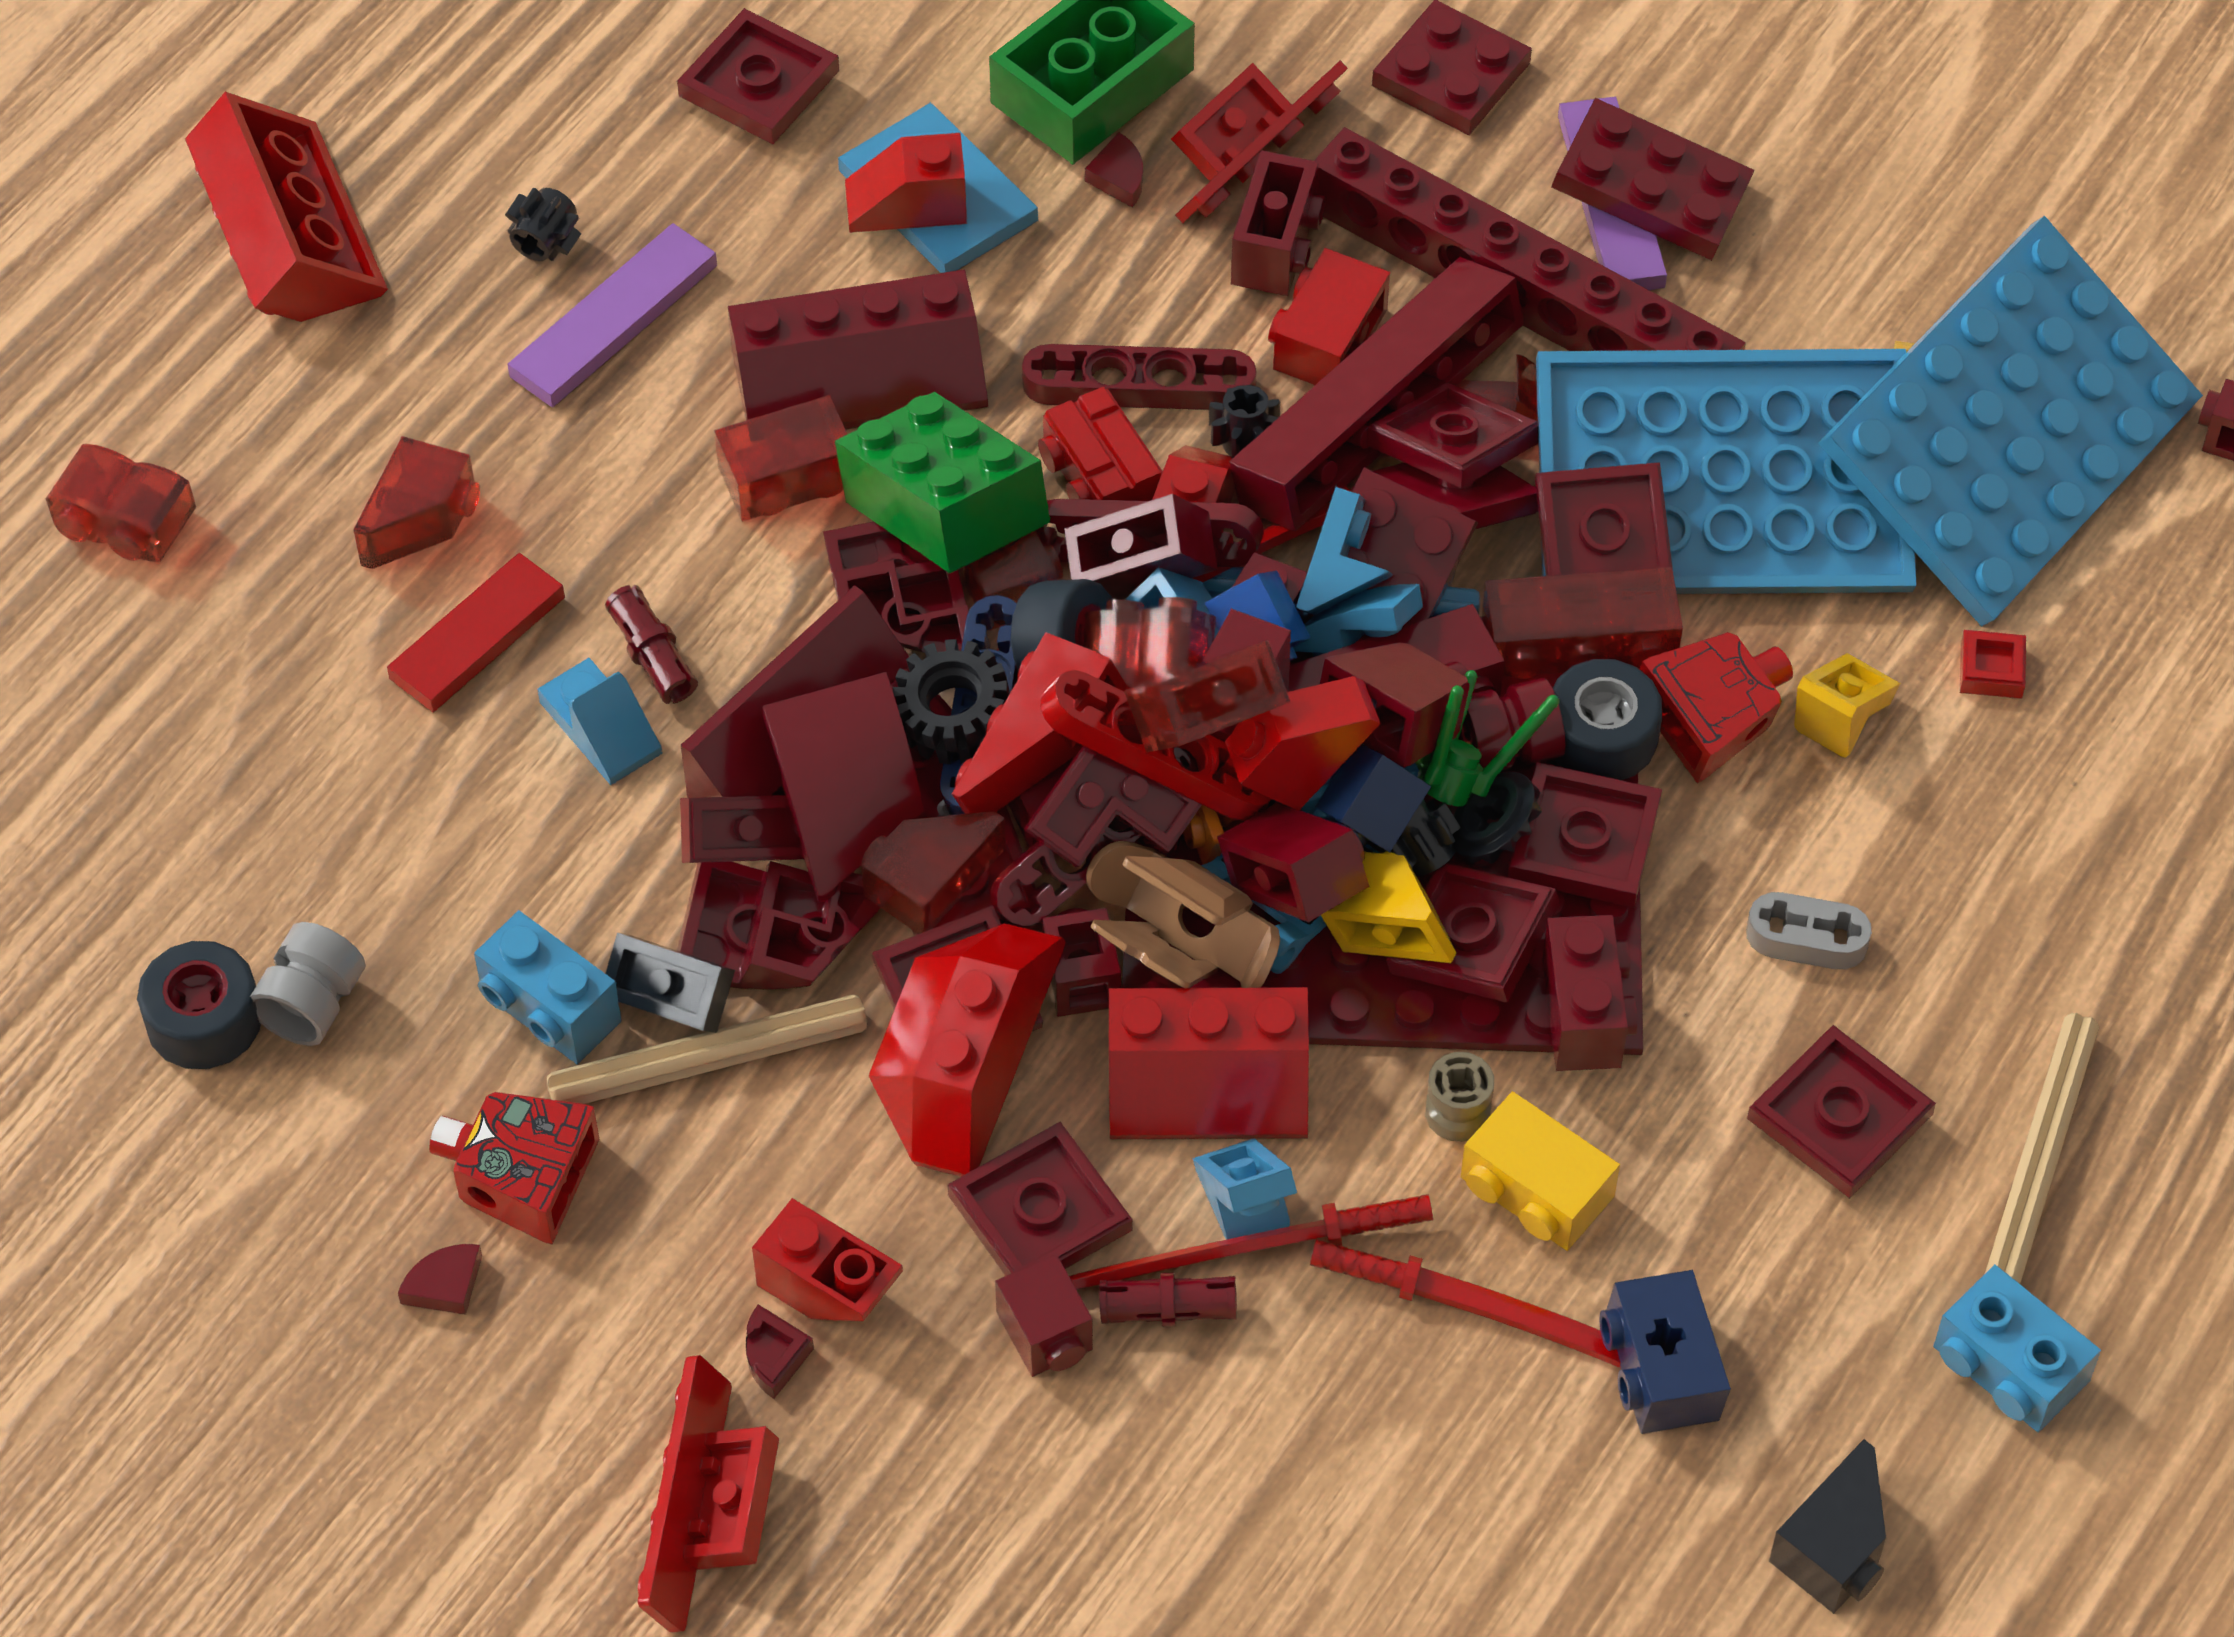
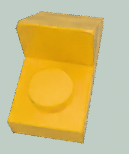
M1846 653L1802 677L1797 687L1795 729L1839 756L1846 758L1851 754L1868 717L1891 704L1901 683Z

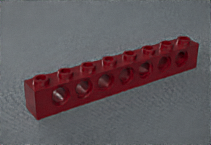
M1346 127L1336 135L1314 160L1319 162L1317 194L1326 196L1324 218L1434 278L1438 277L1459 257L1515 277L1523 326L1568 351L1745 350L1746 342Z

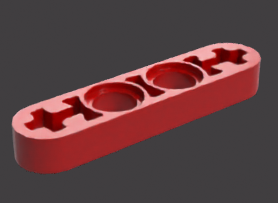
M1078 670L1066 671L1045 690L1041 697L1040 709L1044 719L1052 729L1061 735L1229 818L1247 820L1271 800L1267 796L1240 785L1225 742L1088 673ZM1123 719L1135 725L1141 733L1142 744L1132 743L1127 740L1120 732L1118 720ZM1174 747L1183 748L1192 754L1196 759L1198 772L1189 771L1180 765L1176 760Z

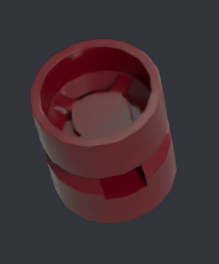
M1542 677L1509 685L1503 697H1500L1492 689L1473 693L1459 740L1473 745L1480 751L1482 757L1479 763L1484 769L1547 697L1555 695L1553 688L1548 680ZM1559 704L1501 772L1510 770L1517 758L1529 766L1537 764V762L1542 763L1563 757L1565 753V731Z

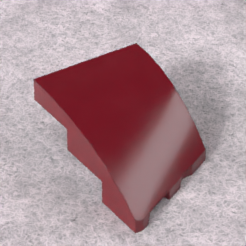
M874 521L823 531L837 600L855 585L867 595L903 648L925 653L924 646L935 643L937 652L946 651L945 640L956 639L959 651H961L969 610L965 602L959 570L948 573Z
M886 672L762 706L763 718L782 773V785L801 839V851L818 903L831 898L841 882L863 863L869 865L884 852L886 844L892 838L905 834L925 816L908 741Z
M774 861L769 862L765 871L735 862L697 863L677 951L734 969L735 973L731 983L732 988L771 990L809 987L887 902L893 893L895 884L853 872L837 886L836 892L831 898L818 903L809 872Z

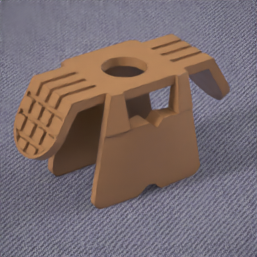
M1128 841L1111 843L1102 848L1093 857L1086 874V881L1090 891L1099 900L1125 907L1147 921L1093 920L1091 928L1125 953L1140 960L1148 968L1181 987L1189 988L1203 979L1216 974L1220 968L1239 980L1241 988H1261L1276 958L1280 944L1279 929L1250 910L1253 902L1248 895L1195 861L1171 859L1154 848ZM1184 906L1215 924L1212 932L1205 937H1197L1191 934L1183 923L1182 913ZM1168 943H1170L1171 945L1175 946V947L1178 948V949H1175V948H1173V947H1170Z

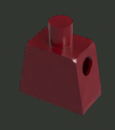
M1400 642L1327 657L1324 660L1320 684L1352 676L1364 680L1381 724L1362 744L1384 755L1403 768L1412 765L1434 751L1451 689L1455 685H1459L1464 689V694L1452 740L1456 738L1461 729L1470 688L1468 679L1465 676L1468 670L1460 662L1451 661L1443 664L1412 645Z

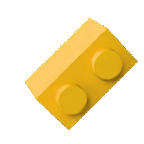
M1512 1091L1464 1145L1460 1178L1466 1181L1469 1189L1478 1198L1491 1204L1497 1202L1517 1216L1525 1229L1533 1236L1544 1241L1552 1240L1568 1251L1615 1197L1620 1164Z

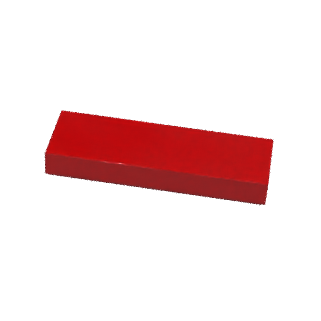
M519 552L387 666L389 679L434 713L565 598L563 585Z

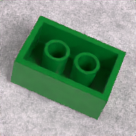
M1062 0L989 56L990 102L1074 165L1194 70L1195 23L1164 0Z
M936 392L916 397L908 405L880 419L867 421L861 424L857 430L835 440L846 503L948 573H952L1050 523L1041 460Z

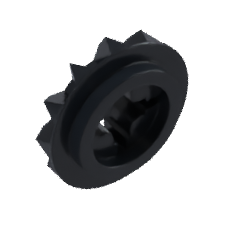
M1504 772L1496 776L1486 797L1472 793L1468 803L1464 806H1459L1454 814L1455 819L1461 826L1458 831L1452 834L1455 838V842L1452 844L1456 848V852L1471 864L1477 863L1482 859L1493 864L1497 861L1502 851L1507 850L1514 853L1516 842L1522 836L1532 834L1529 823L1539 817L1542 812L1537 802L1541 794L1539 789L1522 773ZM1488 819H1499L1497 822H1491L1490 824L1487 822Z

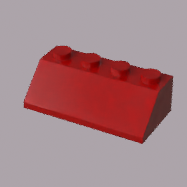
M225 91L188 134L185 141L194 160L195 170L202 179L211 201L212 211L218 219L230 247V255L237 264L247 288L248 298L254 305V308L267 315L275 314L303 322L381 297L388 288L316 122Z

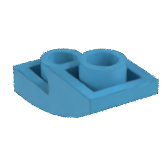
M1398 584L1365 590L1312 616L1304 623L1311 638L1293 648L1294 651L1312 652V656L1316 657L1354 644L1364 634L1369 637H1385L1401 631L1402 626L1423 608L1420 584Z

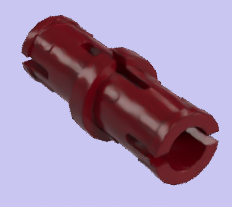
M630 585L623 586L607 598L605 608L625 636L628 643V655L636 665H642L643 669L646 670L665 704H669L671 701L675 704L685 700L696 690L698 680L680 656L675 646L676 636L670 626L661 623L656 617L638 585H634L632 588Z
M1161 1273L1160 1279L1143 1281L1100 1280L1101 1324L1130 1321H1162V1327H1176L1177 1321L1193 1319L1237 1320L1235 1276L1175 1279L1174 1273Z

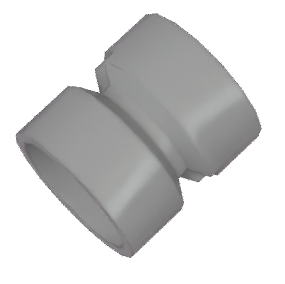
M300 922L292 926L273 958L275 966L266 969L250 997L256 1003L259 1022L269 1031L293 1043L314 1046L319 1045L340 1011L339 999L351 993L366 964L359 950L345 937L321 925Z

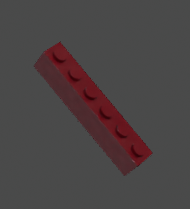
M1462 257L1454 261L1229 461L1239 504L1250 508L1259 517L1292 531H1297L1332 499L1335 487L1343 489L1362 472L1364 467L1366 468L1383 453L1367 446L1368 426L1446 382L1457 386L1524 325L1516 278Z

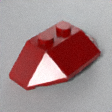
M1004 923L915 957L868 1075L911 1161L915 1165L959 1177L980 1166L1066 942L1062 937Z

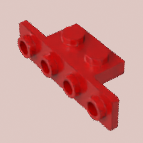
M1341 60L1337 62L1294 104H1291L1254 63L1250 64L1171 138L1176 146L1210 181L1175 216L1182 223L1197 210L1205 218L1208 217L1231 195L1224 185L1234 175L1244 183L1254 173L1260 152L1266 145L1272 141L1280 149L1305 126L1297 116L1307 107L1316 115L1341 92L1334 82L1348 69Z
M701 1355L686 1357L681 1383L676 1389V1409L669 1444L666 1446L663 1454L664 1470L657 1505L651 1515L649 1546L644 1570L641 1572L638 1580L639 1607L670 1633L683 1632L686 1629L697 1570L757 1563L779 1438L766 1426L724 1431L732 1386L730 1381Z

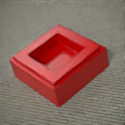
M1964 630L1961 640L1960 693L2022 699L2026 684V635Z

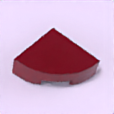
M1118 132L1086 166L1085 182L1133 208L1141 195L1143 183V161L1138 149L1130 139Z
M453 1245L439 1249L421 1259L408 1272L398 1291L400 1304L466 1315L482 1259L480 1245Z
M758 1304L747 1324V1362L750 1372L759 1387L767 1395L775 1399L814 1350V1343L811 1336Z

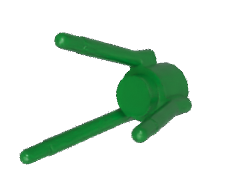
M1468 670L1465 676L1468 679L1470 688L1461 729L1456 738L1452 740L1464 694V689L1459 685H1455L1451 689L1448 704L1445 708L1433 756L1422 777V781L1431 786L1427 794L1440 802L1453 806L1466 805L1472 793L1486 797L1496 776L1558 706V696L1550 695L1483 769L1479 763L1482 757L1480 751L1473 745L1459 740L1478 676L1474 670Z

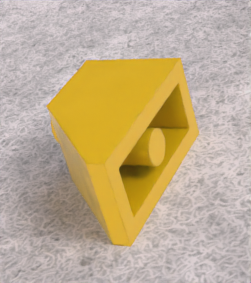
M1364 852L1363 866L1370 887L1321 915L1342 951L1451 963L1456 955V951L1428 895L1404 855H1397L1391 852Z

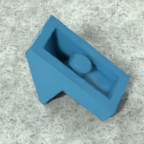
M1335 487L1296 608L1316 615L1393 576L1391 572L1347 557L1350 546L1360 549L1370 523L1371 513L1363 511L1366 499L1360 494Z
M587 658L537 689L540 704L610 785L662 754V746L626 678L620 672H616L607 678L590 658Z
M1255 1138L1192 1158L1197 1175L1225 1239L1289 1227L1290 1219L1284 1197L1297 1193L1291 1168Z

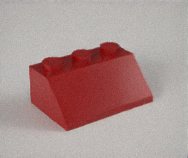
M1308 987L1109 988L1110 1139H1308Z

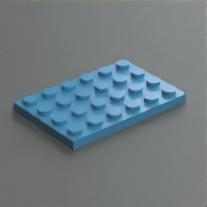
M2043 216L2032 223L1818 444L1982 627L1999 616L2203 395L2052 223Z
M1906 349L1538 351L1536 375L1539 473L1660 462L1674 576L1672 588L1591 595L1913 592L1916 587L1914 550L1818 444L1906 353ZM1541 539L1543 595H1548Z

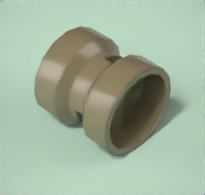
M1453 1052L1442 1056L1431 1068L1428 1080L1425 1117L1429 1127L1438 1136L1449 1141H1467L1491 1115L1494 1074L1491 1067L1481 1057L1469 1052Z

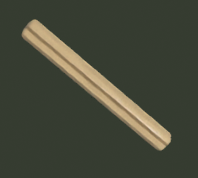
M849 995L718 1029L717 1033L705 1032L554 1071L547 1075L551 1100L586 1104L857 1034L867 1029L866 1012L860 997Z
M2071 1013L2064 1018L1985 1273L1996 1264L2019 1284L2021 1283L2098 1033V1023L2092 1017H2083L2078 1013Z

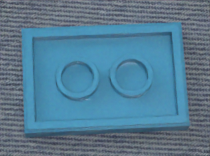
M930 102L838 157L839 171L847 179L901 137L961 133L966 186L967 224L897 229L940 273L957 271L1037 222L1038 207Z

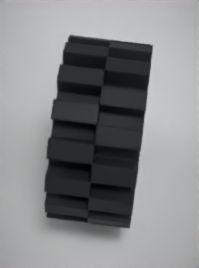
M951 639L945 640L946 651L937 652L935 643L924 646L927 657L924 660H921L915 653L907 658L909 672L901 668L899 669L895 677L898 687H893V694L909 746L913 748L917 745L919 755L928 760L936 750L938 761L943 764H950L951 753H959L962 764L971 758L970 750L979 748L986 736L987 724L991 714L999 705L1005 703L1010 690L1005 670L1001 663H996L995 655L991 651L986 649L980 655L978 644L967 641L964 651H959L957 640ZM951 688H967L977 694L976 703L970 709L958 715L941 716L934 714L929 709L930 701L936 695Z

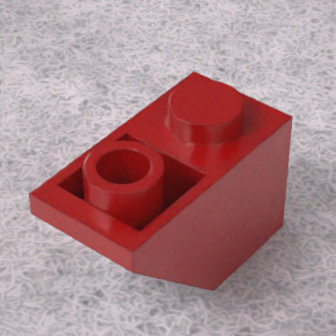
M791 1198L752 1247L757 1286L810 1319L863 1322L903 1272L902 1264Z

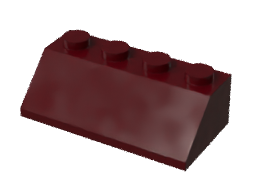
M965 269L728 306L732 353L751 444L858 428L867 421L880 419L908 405L916 397L929 395L933 392L938 393L964 411L988 407V395L977 320Z
M854 585L681 744L687 798L786 795L782 785V773L763 718L762 706L883 672L887 673L891 684L896 680L895 677L900 668L903 670L908 669L906 659L909 658V655L861 589Z

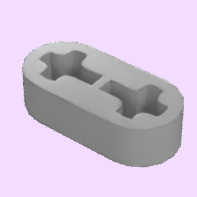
M1770 892L1755 900L1749 911L1746 926L1747 939L1751 947L1758 953L1770 958L1831 969H1849L1857 966L1865 958L1872 934L1869 919L1857 907L1783 892ZM1771 917H1778L1784 920L1782 933H1775L1769 930ZM1835 929L1848 931L1847 944L1834 942Z

